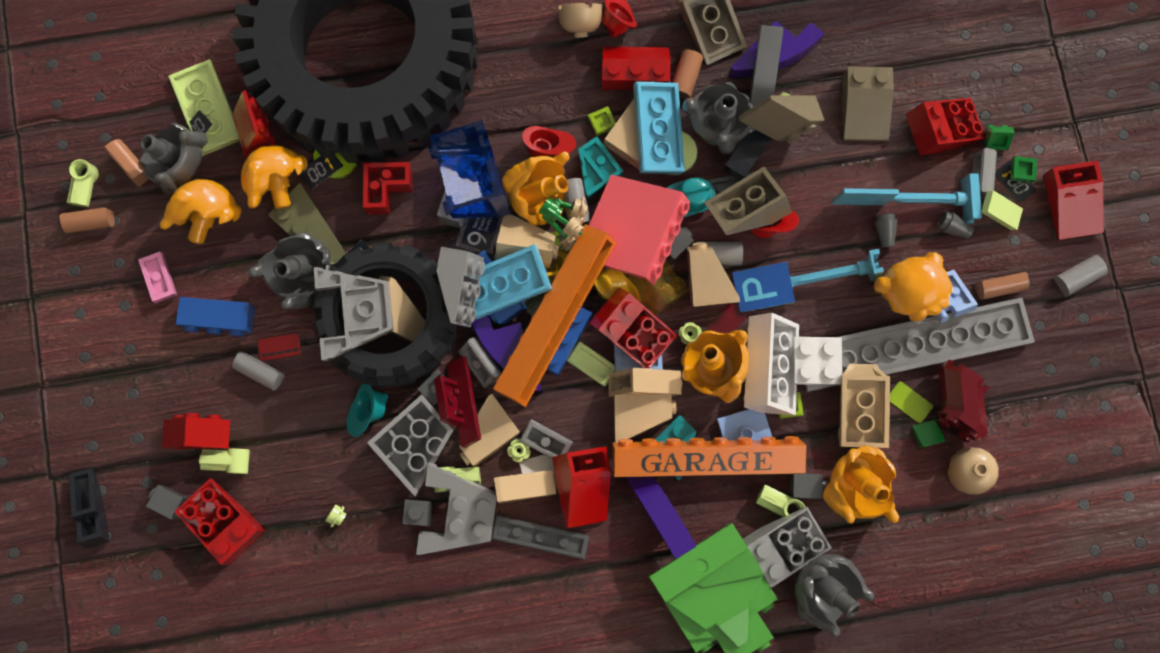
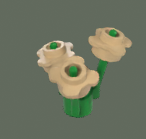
M548 197L538 212L542 215L541 218L547 221L562 236L559 241L562 251H571L576 239L582 235L584 230L582 223L585 220L584 216L587 214L588 205L584 203L585 197H582L581 200L574 199L572 204L564 202L557 197L553 200ZM559 206L570 209L569 216L573 217L570 221L560 215L563 209ZM556 219L565 225L564 230L554 222Z

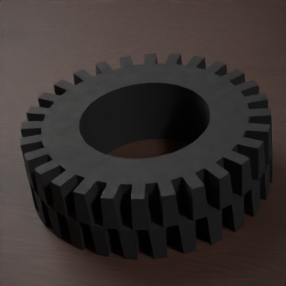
M248 0L250 5L237 3L235 16L242 28H233V40L240 52L234 54L237 65L245 75L242 78L249 91L255 97V100L280 132L288 139L292 137L300 148L309 153L315 148L322 157L332 160L336 153H340L347 163H357L359 165L360 154H367L373 163H385L384 150L393 149L400 159L410 155L407 142L416 138L422 147L432 142L430 129L434 125L444 132L451 125L449 110L452 109L460 113L465 106L463 89L472 91L474 85L472 68H477L478 65L476 48L478 43L469 0H372L387 3L405 13L415 24V36L406 59L391 75L377 83L357 88L337 87L315 78L306 69L305 55L311 33L324 16L339 6L361 0Z

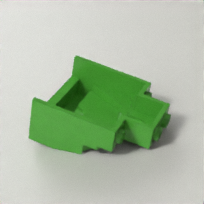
M733 523L724 525L722 529L697 544L695 548L672 560L654 573L647 575L695 652L699 650L701 653L706 652L714 646L712 642L715 640L724 653H752L756 649L760 652L771 645L769 641L774 637L758 612L761 610L762 613H765L775 606L773 602L778 598L770 588L769 583L763 576V571Z

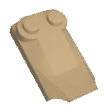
M849 364L841 375L839 446L889 448L890 376L884 374L877 364Z

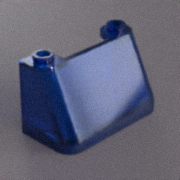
M483 120L430 136L432 145L428 146L431 158L437 159L447 195L445 196L446 201L442 202L446 216L451 215L452 219L511 215Z

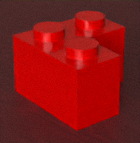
M410 162L363 163V208L367 215H391V193L413 192V169Z
M199 413L173 415V419L163 420L162 448L181 450L195 448L229 449L230 420L221 419V415H206V418H199Z

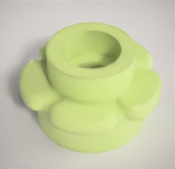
M692 322L686 323L679 330L681 341L686 345L695 341L702 333L701 328Z
M520 439L513 440L507 449L509 457H512V460L515 462H522L524 459H528L531 451L529 450L530 446L521 442Z
M335 504L329 512L325 521L331 524L330 527H333L334 524L339 526L346 516V513L343 512V506L339 507Z

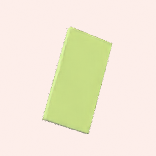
M210 59L168 76L190 130L193 132L189 122L198 110L212 123V126L205 134L208 143L202 148V156L240 141L232 117L233 112Z

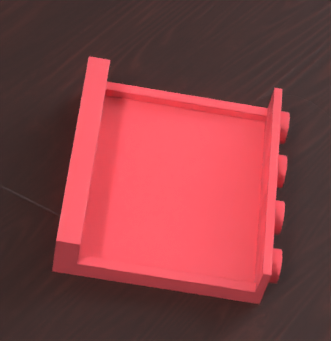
M611 175L589 224L591 227L607 232L616 241V245L604 267L646 279L651 285L655 286L657 279L662 274V267L666 257L671 253V246L675 236L680 232V224L683 217L689 210L690 201L684 193Z

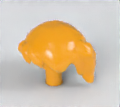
M262 146L251 152L244 162L241 171V185L243 191L248 196L249 208L258 207L262 196L270 190L274 208L290 207L292 204L287 188L290 187L289 176L294 169L297 175H300L303 170L305 172L307 169V159L303 155H298L294 151L282 146Z
M566 151L553 158L549 156L531 157L514 165L502 177V187L507 192L511 206L520 217L528 220L531 225L545 226L547 224V221L542 219V215L538 212L548 197L552 200L555 197L562 201L564 199L563 193L568 190V182L564 177L563 168L564 164L569 160V154Z
M197 179L185 183L174 192L166 206L164 217L160 222V228L168 229L174 223L180 226L185 224L187 220H190L192 225L187 239L196 244H204L208 229L213 227L215 218L219 217L220 225L232 219L235 222L239 219L242 210L225 187L212 180Z
M929 252L923 257H909L902 262H898L886 272L884 277H878L874 282L875 292L881 294L888 301L891 309L896 313L909 315L910 320L913 322L922 321L928 315H939L942 309H946L950 303L949 297L952 294L953 287L946 270L943 268V257L936 252Z
M735 330L731 333L702 332L695 341L687 344L682 354L681 364L683 371L681 376L683 380L690 382L701 393L717 396L725 403L733 402L739 397L741 384L748 373L749 352L745 345L748 334L743 330Z
M861 446L858 449H850L846 455L838 460L833 468L830 483L826 485L823 491L824 501L836 514H839L850 524L854 523L855 518L867 519L885 516L892 523L899 521V514L895 510L894 496L891 489V482L896 478V470L893 464L886 459L884 452L876 447Z

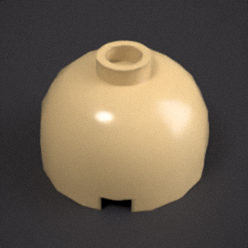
M585 3L558 5V18L562 28L567 32L574 33L575 38L587 37V33L595 31L600 26L603 15L602 4L592 3V6Z
M968 447L957 451L950 459L948 476L951 484L958 491L970 495H978L987 492L996 484L999 477V467L996 459L989 452L981 448Z

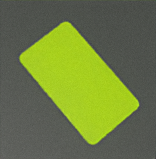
M901 381L897 383L890 393V402L918 423H922L933 408L930 402Z

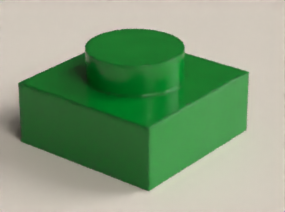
M1014 156L1011 159L1010 180L1034 183L1036 181L1037 159Z

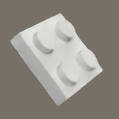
M794 337L793 385H841L842 337Z

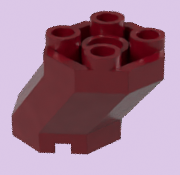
M947 360L938 369L942 407L937 413L939 416L937 421L947 429L952 428L958 433L957 436L967 443H970L971 440L976 442L982 441L988 433L984 394L989 387L987 384L982 386L983 378L967 366L959 364L958 367L952 366L955 361Z

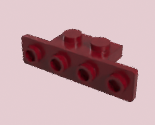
M461 356L447 365L449 378L440 375L434 379L441 422L457 426L460 445L462 448H467L481 440V432L467 357Z

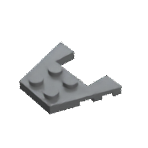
M314 267L315 289L319 291L341 288L345 335L320 338L321 360L323 362L329 361L394 330L388 281Z
M428 462L425 486L450 489L445 533L419 531L416 555L490 542L497 500L496 492L473 481H467L449 470L445 471L437 467L436 464Z

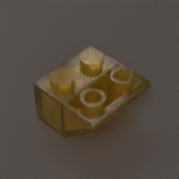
M667 260L663 264L662 274L657 279L655 286L651 285L646 279L632 275L628 277L639 293L640 303L655 316L663 313L690 290L684 280L674 272Z

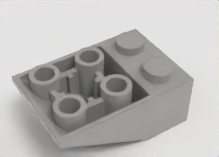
M441 247L436 271L450 323L471 327V323L474 322L476 317L475 302L479 298L481 290L479 285L480 276L483 275L485 270L484 258L468 251Z
M804 507L767 524L743 538L771 588L806 566L811 560L832 549L808 507Z

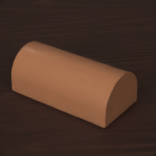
M694 50L682 51L672 82L678 83L679 97L683 99L691 98L703 61V56Z
M113 140L105 146L111 158L136 186L140 187L148 180L145 175V166L122 140Z
M105 207L59 215L61 227L65 233L113 227L115 224L114 211Z
M1026 272L975 282L974 286L978 298L984 300L1026 291L1029 288V278Z

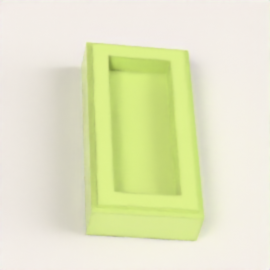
M993 190L987 191L981 213L1010 230H1017L1023 208Z
M582 342L577 344L567 360L571 365L604 387L608 383L609 373L615 372L614 364Z

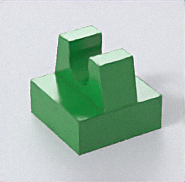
M988 124L986 140L984 142L985 148L1009 150L1015 133L1013 127H1007V125L995 127Z

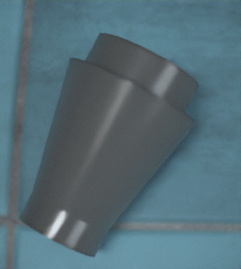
M945 211L937 222V228L942 233L969 239L974 231V227L968 225L954 212L949 213Z
M895 214L876 216L874 223L881 242V248L895 246L898 219H895Z

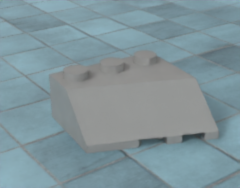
M420 395L367 443L411 493L416 496L426 479L428 462L435 463L453 429L449 424L441 422L439 412L424 395Z

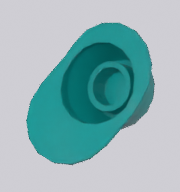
M690 178L667 187L683 192L690 201L688 213L684 217L708 210L704 202L715 196L712 184L702 178Z
M364 383L360 386L347 416V430L351 436L359 437L366 430L369 423L379 421L384 416L388 399L386 393L373 390L369 384Z

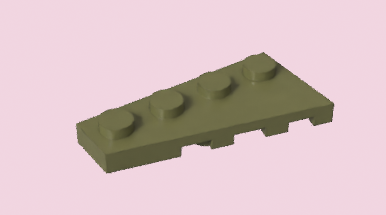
M299 183L289 193L292 205L281 209L274 208L268 216L290 236L306 232L311 234L314 239L322 241L331 253L330 264L332 266L346 252L302 184Z

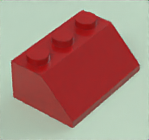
M603 46L602 90L634 91L633 84L635 82L670 83L669 47Z

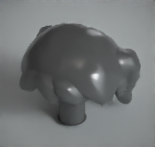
M727 82L723 86L708 85L694 98H686L682 103V110L684 113L689 114L690 123L694 131L706 143L718 146L722 154H733L736 150L737 142L752 129V127L739 121L738 116L752 108L753 105L749 103V97L738 92L736 86L731 82Z
M171 123L167 130L159 129L156 134L157 137L151 134L144 136L140 142V148L145 153L140 157L139 161L145 165V175L148 179L159 185L167 196L173 195L181 185L187 183L194 176L202 161V148L208 143L204 132H192L177 123Z
M301 232L295 236L281 239L272 251L267 252L259 259L255 266L250 268L248 271L249 276H262L268 288L283 300L281 303L283 309L313 307L315 293L318 292L315 289L314 267L329 270L331 268V253L322 241L314 239L309 233Z
M833 553L824 554L811 560L801 570L795 583L796 609L799 617L810 625L829 632L833 637L840 636V629L836 624V620L843 613L847 618H850L859 611L860 602H857L859 598L867 602H872L875 598L874 593L867 588L860 571L855 567L853 561Z

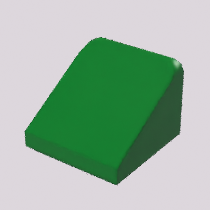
M935 420L911 426L919 449L945 442L944 436Z

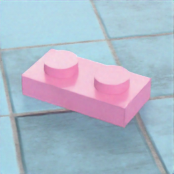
M162 252L138 259L152 302L158 303L177 296Z

